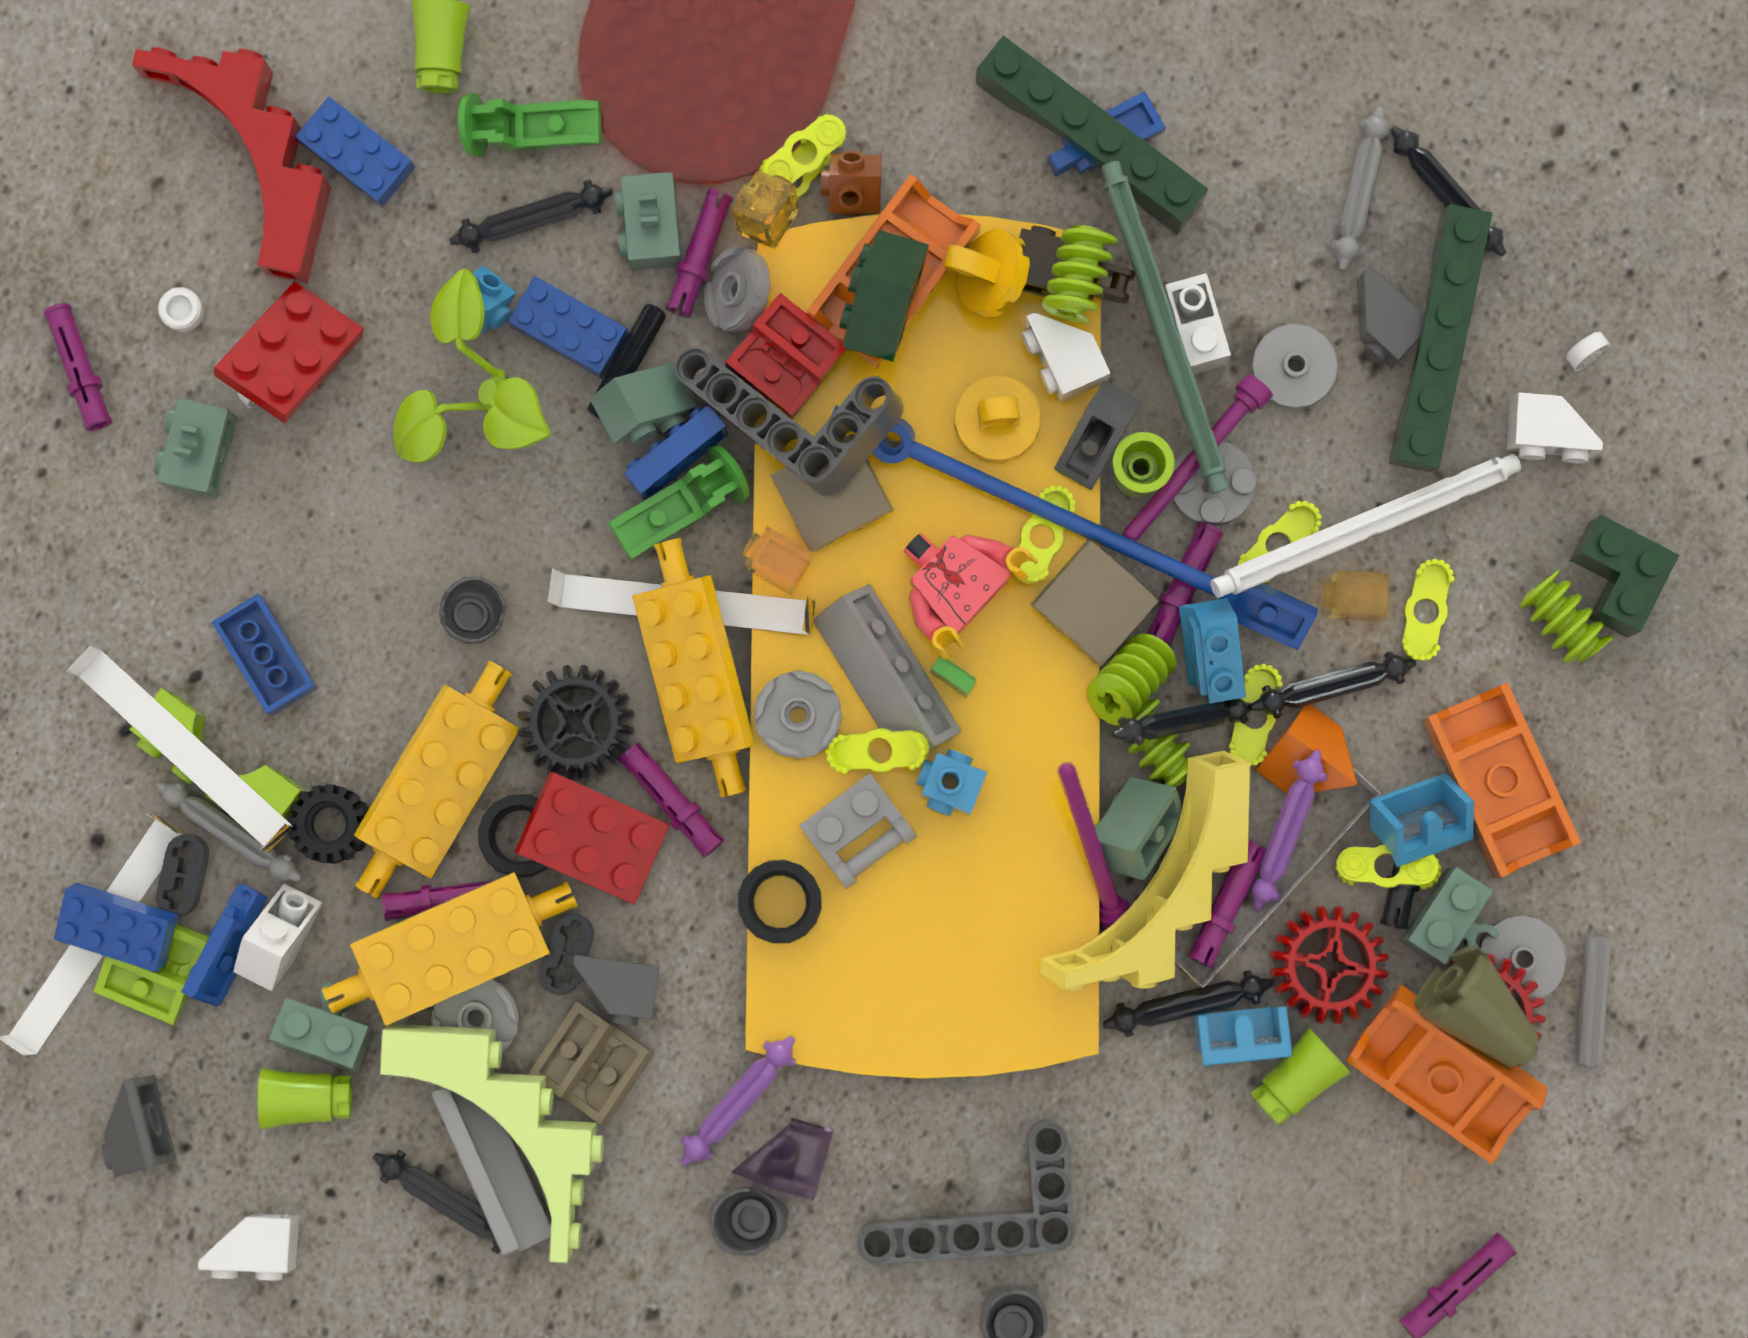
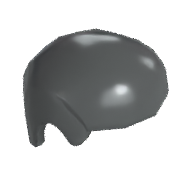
M464 577L454 582L445 591L439 609L440 623L450 637L464 644L483 643L497 634L505 618L506 601L496 584L483 577Z

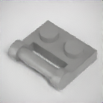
M871 773L799 825L846 889L857 882L856 876L903 841L908 844L917 837ZM886 817L893 828L846 863H843L837 853Z

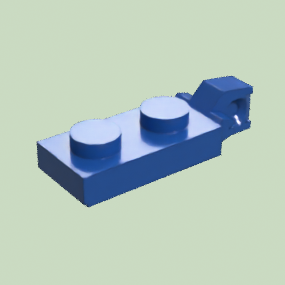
M1142 92L1106 111L1145 142L1164 133L1166 129L1146 92ZM1062 139V143L1065 147L1050 154L1049 161H1047L1055 177L1074 167H1077L1080 174L1099 167L1064 139Z
M239 884L228 900L227 907L223 910L224 913H222L217 924L212 929L196 964L190 970L188 979L181 991L192 999L216 1007L221 1005L237 975L233 970L242 938L259 916L268 898L267 896L246 885Z

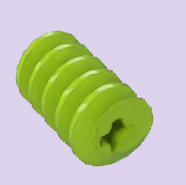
M1073 225L1062 233L1061 240L1065 245L1059 247L1056 254L1061 262L1053 264L1051 273L1056 279L1048 281L1046 289L1051 295L1043 298L1042 307L1056 317L1072 322L1089 324L1091 321L1083 316L1084 311H1097L1099 305L1089 300L1088 296L1101 295L1103 292V288L1095 284L1093 279L1107 278L1108 275L1106 270L1098 266V262L1112 261L1113 258L1112 254L1102 249L1103 245H1116L1118 239L1108 232L1095 227Z
M1558 569L1527 592L1519 604V608L1522 610L1535 606L1536 610L1529 620L1531 623L1546 620L1547 623L1540 633L1542 637L1557 634L1558 637L1551 646L1553 651L1565 647L1568 648V652L1562 660L1564 665L1575 661L1582 663L1607 645L1614 636L1609 634L1598 638L1597 635L1604 626L1603 622L1599 620L1587 624V620L1593 612L1592 608L1586 607L1576 610L1582 596L1580 593L1565 596L1571 582L1566 579L1555 583L1554 579L1561 570Z
M1141 633L1133 635L1089 683L1087 690L1088 700L1096 714L1107 723L1119 726L1118 720L1121 717H1125V719L1132 718V716L1141 710V706L1150 699V695L1154 694L1158 690L1159 685L1164 683L1168 675L1176 669L1177 659L1171 647L1162 639L1151 634Z
M1159 698L1148 700L1132 718L1140 720L1144 716L1153 715V712L1160 703ZM1178 734L1150 740L1145 739L1144 743L1140 746L1132 744L1128 751L1130 754L1144 751L1145 755L1138 766L1141 769L1150 766L1155 767L1148 779L1149 781L1157 782L1164 780V785L1176 788L1187 780L1188 758L1190 757L1185 758L1184 754L1191 745L1189 740L1175 743L1174 740Z

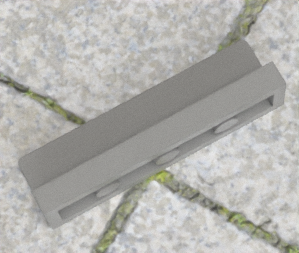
M870 584L842 596L814 618V624L879 728L890 731H918L927 739L929 751L962 732Z
M444 1087L431 1092L502 1255L508 1259L551 1238V1226L509 1133L487 1112L456 1092Z

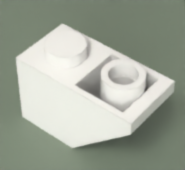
M1207 273L1166 284L1164 286L1193 375L1225 366L1231 353Z
M1035 312L1026 316L1024 325L1026 330L1022 331L1021 335L1030 355L1038 354L1044 369L1040 370L1039 374L1049 395L1056 393L1061 403L1101 385L1103 381H1108L1110 371L1093 334Z
M1518 393L1509 401L1506 451L1519 452V458L1543 460L1545 459V454L1562 456L1563 462L1581 464L1587 463L1589 458H1593L1602 451V440L1563 396Z
M284 883L243 936L233 972L273 991L293 964L323 902Z
M255 1213L245 1217L198 1261V1270H212L211 1277L219 1279L238 1278L239 1271L256 1272L255 1279L282 1280L283 1273L296 1269L299 1215Z

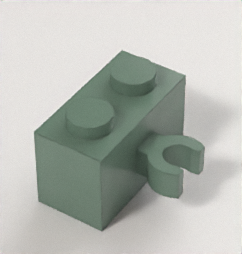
M673 172L621 176L622 190L615 191L617 217H625L626 232H618L621 258H628L632 271L676 267L678 262H682L676 184Z
M673 362L613 378L590 398L601 419L603 428L614 444L632 439L633 443L637 444L650 438L657 431L661 430L663 435H667L677 424L681 423L683 426L686 423L684 417L697 406L687 387L676 376Z
M178 398L175 409L171 408L166 417L165 432L168 433L165 450L161 449L155 460L154 472L158 475L157 482L168 489L217 500L238 417L229 409Z
M1130 776L1122 790L1114 796L1110 808L1100 823L1095 825L1109 871L1145 880L1148 874H1151L1153 866L1162 857L1164 849L1175 834L1182 812V805L1175 787Z
M1458 867L1446 868L1438 883L1408 926V930L1404 932L1399 941L1433 964L1446 965L1450 959L1449 957L1455 952L1462 939L1464 940L1465 947L1477 946L1476 937L1481 932L1486 933L1493 939L1499 936L1498 930L1492 925L1474 923L1494 891ZM1479 948L1482 952H1484L1485 954H1487L1486 951H1484L1483 949Z
M327 981L322 986V988L329 987L333 985V983ZM322 988L320 992V998L323 1003L321 1010L285 998L269 1040L279 1048L359 1075L374 1037V1032L369 1026L341 1017L353 1005L338 1011L336 1014H332L328 1006L332 1000L325 999Z

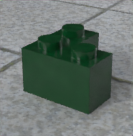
M878 230L872 245L864 244L858 266L855 265L848 287L849 292L855 293L853 304L846 302L839 328L846 330L843 343L844 348L888 361H894L903 338L910 306L921 279L929 244Z
M1603 515L1590 521L1570 558V561L1608 580L1589 618L1594 621H1602L1604 626L1627 638L1641 632L1679 554Z

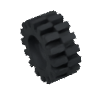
M334 784L316 785L311 787V791L301 793L299 795L301 799L298 803L293 802L290 808L293 810L292 816L287 818V821L293 826L291 831L288 832L289 838L294 840L296 844L294 847L298 852H302L310 860L337 864L341 863L340 861H348L354 858V854L357 851L361 852L365 847L363 845L364 842L355 837L354 833L365 817L368 807L365 802L359 799V795L347 788ZM328 807L339 809L346 820L343 834L333 841L320 839L314 830L316 815L322 809Z

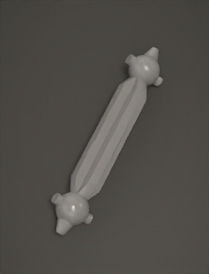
M1377 107L1371 117L1363 118L1360 122L1365 139L1358 147L1341 219L1342 238L1338 241L1334 240L1331 244L1338 259L1339 270L1345 271L1351 261L1356 258L1360 259L1363 254L1360 251L1357 240L1364 232L1381 160L1382 148L1380 140L1384 137L1389 138L1391 135L1390 130H1388V123L1384 119L1383 108Z
M178 780L177 783L171 784L161 781L157 782L156 788L162 794V800L166 805L165 809L167 811L180 808L188 820L255 865L269 867V871L273 876V882L280 883V881L287 879L300 882L302 876L296 869L292 853L285 852V854L277 855L274 849L270 852L260 850L263 845L238 822L202 798L189 796L184 781Z

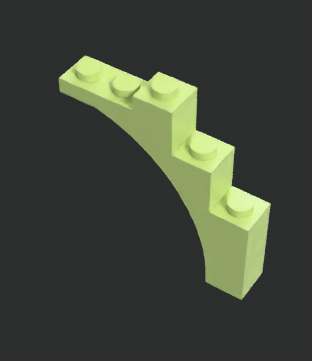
M392 1023L382 1030L381 1075L415 1078L456 1092L492 1116L516 1141L538 1176L552 1217L549 1262L567 1263L573 1254V1249H580L582 1238V1223L575 1222V1205H582L584 1179L577 1178V1174L590 1175L595 1167V1162L601 1163L603 1158L604 1138L603 1136L596 1135L597 1123L544 1120L545 1115H551L553 1089L546 1088V1076L494 1073V1068H500L502 1061V1042L495 1041L496 1029Z

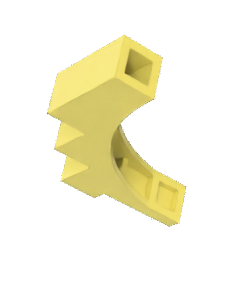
M1226 751L1188 758L1186 791L1176 832L1162 863L1145 890L1113 925L1090 942L1076 950L1040 958L1041 976L1065 991H1077L1083 989L1085 984L1097 981L1112 982L1120 978L1127 980L1135 988L1149 989L1155 987L1158 982L1175 978L1176 930H1189L1193 928L1194 924L1211 920L1212 872H1226L1230 870V866L1248 862L1250 762Z

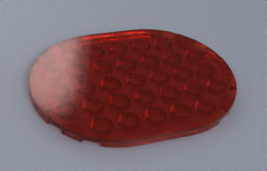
M591 0L584 19L578 51L579 75L585 99L601 102V132L604 133L609 141L627 159L652 174L673 172L675 181L697 185L723 184L725 181L736 180L749 175L754 176L760 172L759 167L763 165V160L768 159L781 149L791 134L803 131L820 115L827 99L851 22L855 0ZM801 140L795 142V144L793 145L792 149H793L798 143H801Z

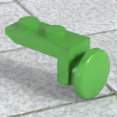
M470 93L464 95L459 104L457 118L459 137L464 150L471 157H482L486 152L488 143L504 151L602 145L601 102L598 100H572L514 105L504 99L487 100V104H483L478 94Z
M720 445L710 447L708 449L710 464L705 466L702 463L688 471L682 479L608 523V526L630 561L653 548L654 544L663 542L715 511L726 500L725 496L729 495L739 504H743L749 498L750 490L745 474L728 450Z

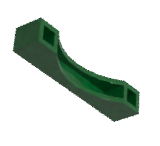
M1004 35L977 67L975 84L1007 108L1030 118L1057 134L1081 151L1100 168L1107 163L1119 161L1124 176L1129 178V185L1134 200L1144 211L1176 235L1179 234L1203 203L1208 191L1207 187Z
M1449 204L1441 212L1432 253L1429 289L1420 338L1409 384L1397 421L1389 464L1432 472L1440 467L1492 212Z

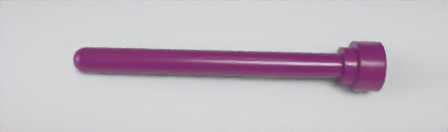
M1246 374L1235 387L1237 392L1233 396L1235 401L1211 428L1217 446L1223 442L1248 412L1253 413L1256 409L1261 410L1273 397L1270 389L1255 376ZM1194 449L1172 473L1169 481L1158 489L1123 531V536L1137 541L1199 470L1200 466Z
M1065 762L1059 766L1058 775L1101 900L1099 902V925L1104 932L1130 908V904L1117 895L1076 768L1072 763Z

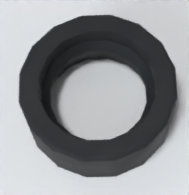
M526 794L508 795L494 802L484 813L478 829L479 848L485 860L498 872L507 875L515 872L517 878L535 876L549 868L533 860L523 862L510 860L500 852L496 844L495 833L499 822L513 811L526 810L532 812L538 798Z
M769 860L754 867L743 879L738 893V912L745 927L757 938L773 944L791 943L806 936L816 925L822 909L821 891L815 878L802 865L788 860ZM773 876H786L794 879L801 885L806 895V907L802 917L795 924L786 928H774L766 925L758 918L754 909V896L757 888L764 880Z

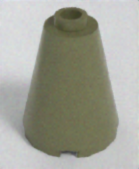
M1467 946L1456 951L1449 957L1455 962L1444 972L1437 967L1423 983L1415 998V1005L1419 1008L1416 1011L1423 1019L1506 1067L1526 1065L1535 1057L1538 1051L1536 1045L1539 1036L1484 952L1477 946Z

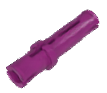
M707 190L706 198L683 262H678L675 273L678 276L665 309L674 314L678 309L681 298H683L684 301L678 316L691 317L700 286L708 280L709 273L706 270L730 204L733 202V198L724 192L718 207L715 208L720 190Z
M60 303L50 306L44 310L43 314L48 321L57 351L70 383L67 386L70 397L76 399L85 424V430L90 432L106 428L112 424V419L109 417L100 392L103 384L100 377L94 375L71 311V305Z
M1199 522L1181 562L1205 573L1224 533L1211 524L1207 523L1206 526L1204 522ZM1173 578L1167 592L1162 593L1158 600V603L1161 605L1146 634L1162 639L1171 647L1175 634L1181 624L1179 606L1190 604L1197 588Z
M640 742L629 748L619 758L620 763L636 778L637 782L672 820L670 825L674 830H680L692 842L703 858L709 856L725 841L700 813L702 808L696 801L691 803L677 785L650 757Z
M1248 840V862L1230 866V870H1228L1212 904L1211 920L1203 923L1194 945L1187 955L1188 958L1194 961L1197 960V963L1213 969L1214 962L1227 935L1233 934L1236 928L1233 922L1266 853L1265 847H1258V843Z
M492 881L432 888L431 884L421 885V889L382 893L383 913H386L384 914L385 921L412 917Z
M1500 1233L1494 1234L1491 1240L1466 1260L1437 1288L1432 1285L1426 1291L1428 1296L1404 1318H1401L1399 1322L1413 1338H1422L1446 1316L1452 1318L1457 1313L1455 1308L1511 1257H1514L1517 1252Z

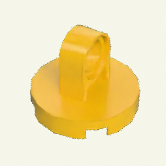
M996 229L989 230L978 237L969 249L949 245L943 266L959 273L958 292L965 308L984 317H997L1003 313L999 309L1007 301L1016 302L1027 282L1030 267L1029 257L1023 255L1022 245H1025L1023 239L1005 230Z
M990 375L976 380L963 391L956 405L954 426L959 441L971 453L986 462L1004 463L1019 458L1032 446L1040 430L1041 410L1036 396L1024 383L1010 376Z

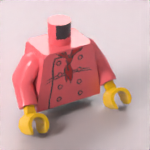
M919 533L903 551L921 568L910 580V585L913 589L908 597L916 626L933 643L940 657L943 660H947L949 657L944 650L945 646L954 642L961 649L964 647L959 634L1008 583L1012 574L1007 569H1010L1020 580H1026L1028 576L1020 569L1021 565L1026 561H1032L1034 564H1037L1038 560L1026 548H1013L998 540L965 535L960 539L952 535L938 549L922 533Z

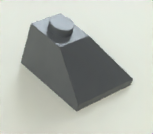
M155 1075L124 1080L103 1134L106 1144H103L101 1147L105 1166L108 1170H113L114 1177L177 1160Z

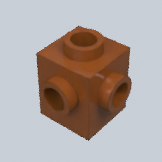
M857 151L831 154L830 170H821V196H829V213H840L844 216L880 214L882 155H863Z

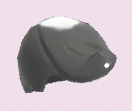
M742 1186L724 1193L714 1202L709 1212V1224L714 1240L723 1251L739 1256L755 1255L764 1251L770 1243L778 1241L785 1234L789 1211L785 1204L776 1197L749 1186Z
M1018 1285L999 1287L990 1292L982 1303L980 1329L983 1338H1042L1047 1331L1048 1317L1045 1305L1041 1297L1030 1288Z

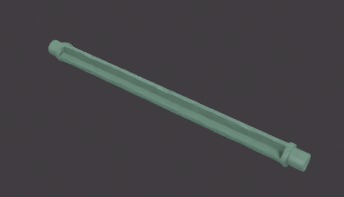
M1119 161L1107 163L1101 167L1106 181L1103 185L1108 193L1185 424L1188 427L1191 442L1202 471V479L1206 478L1211 494L1230 488L1225 475L1227 468L1223 463L1213 431L1210 428L1208 416L1179 330L1176 327L1174 315L1148 238L1140 221L1139 212L1129 185V178L1124 176Z

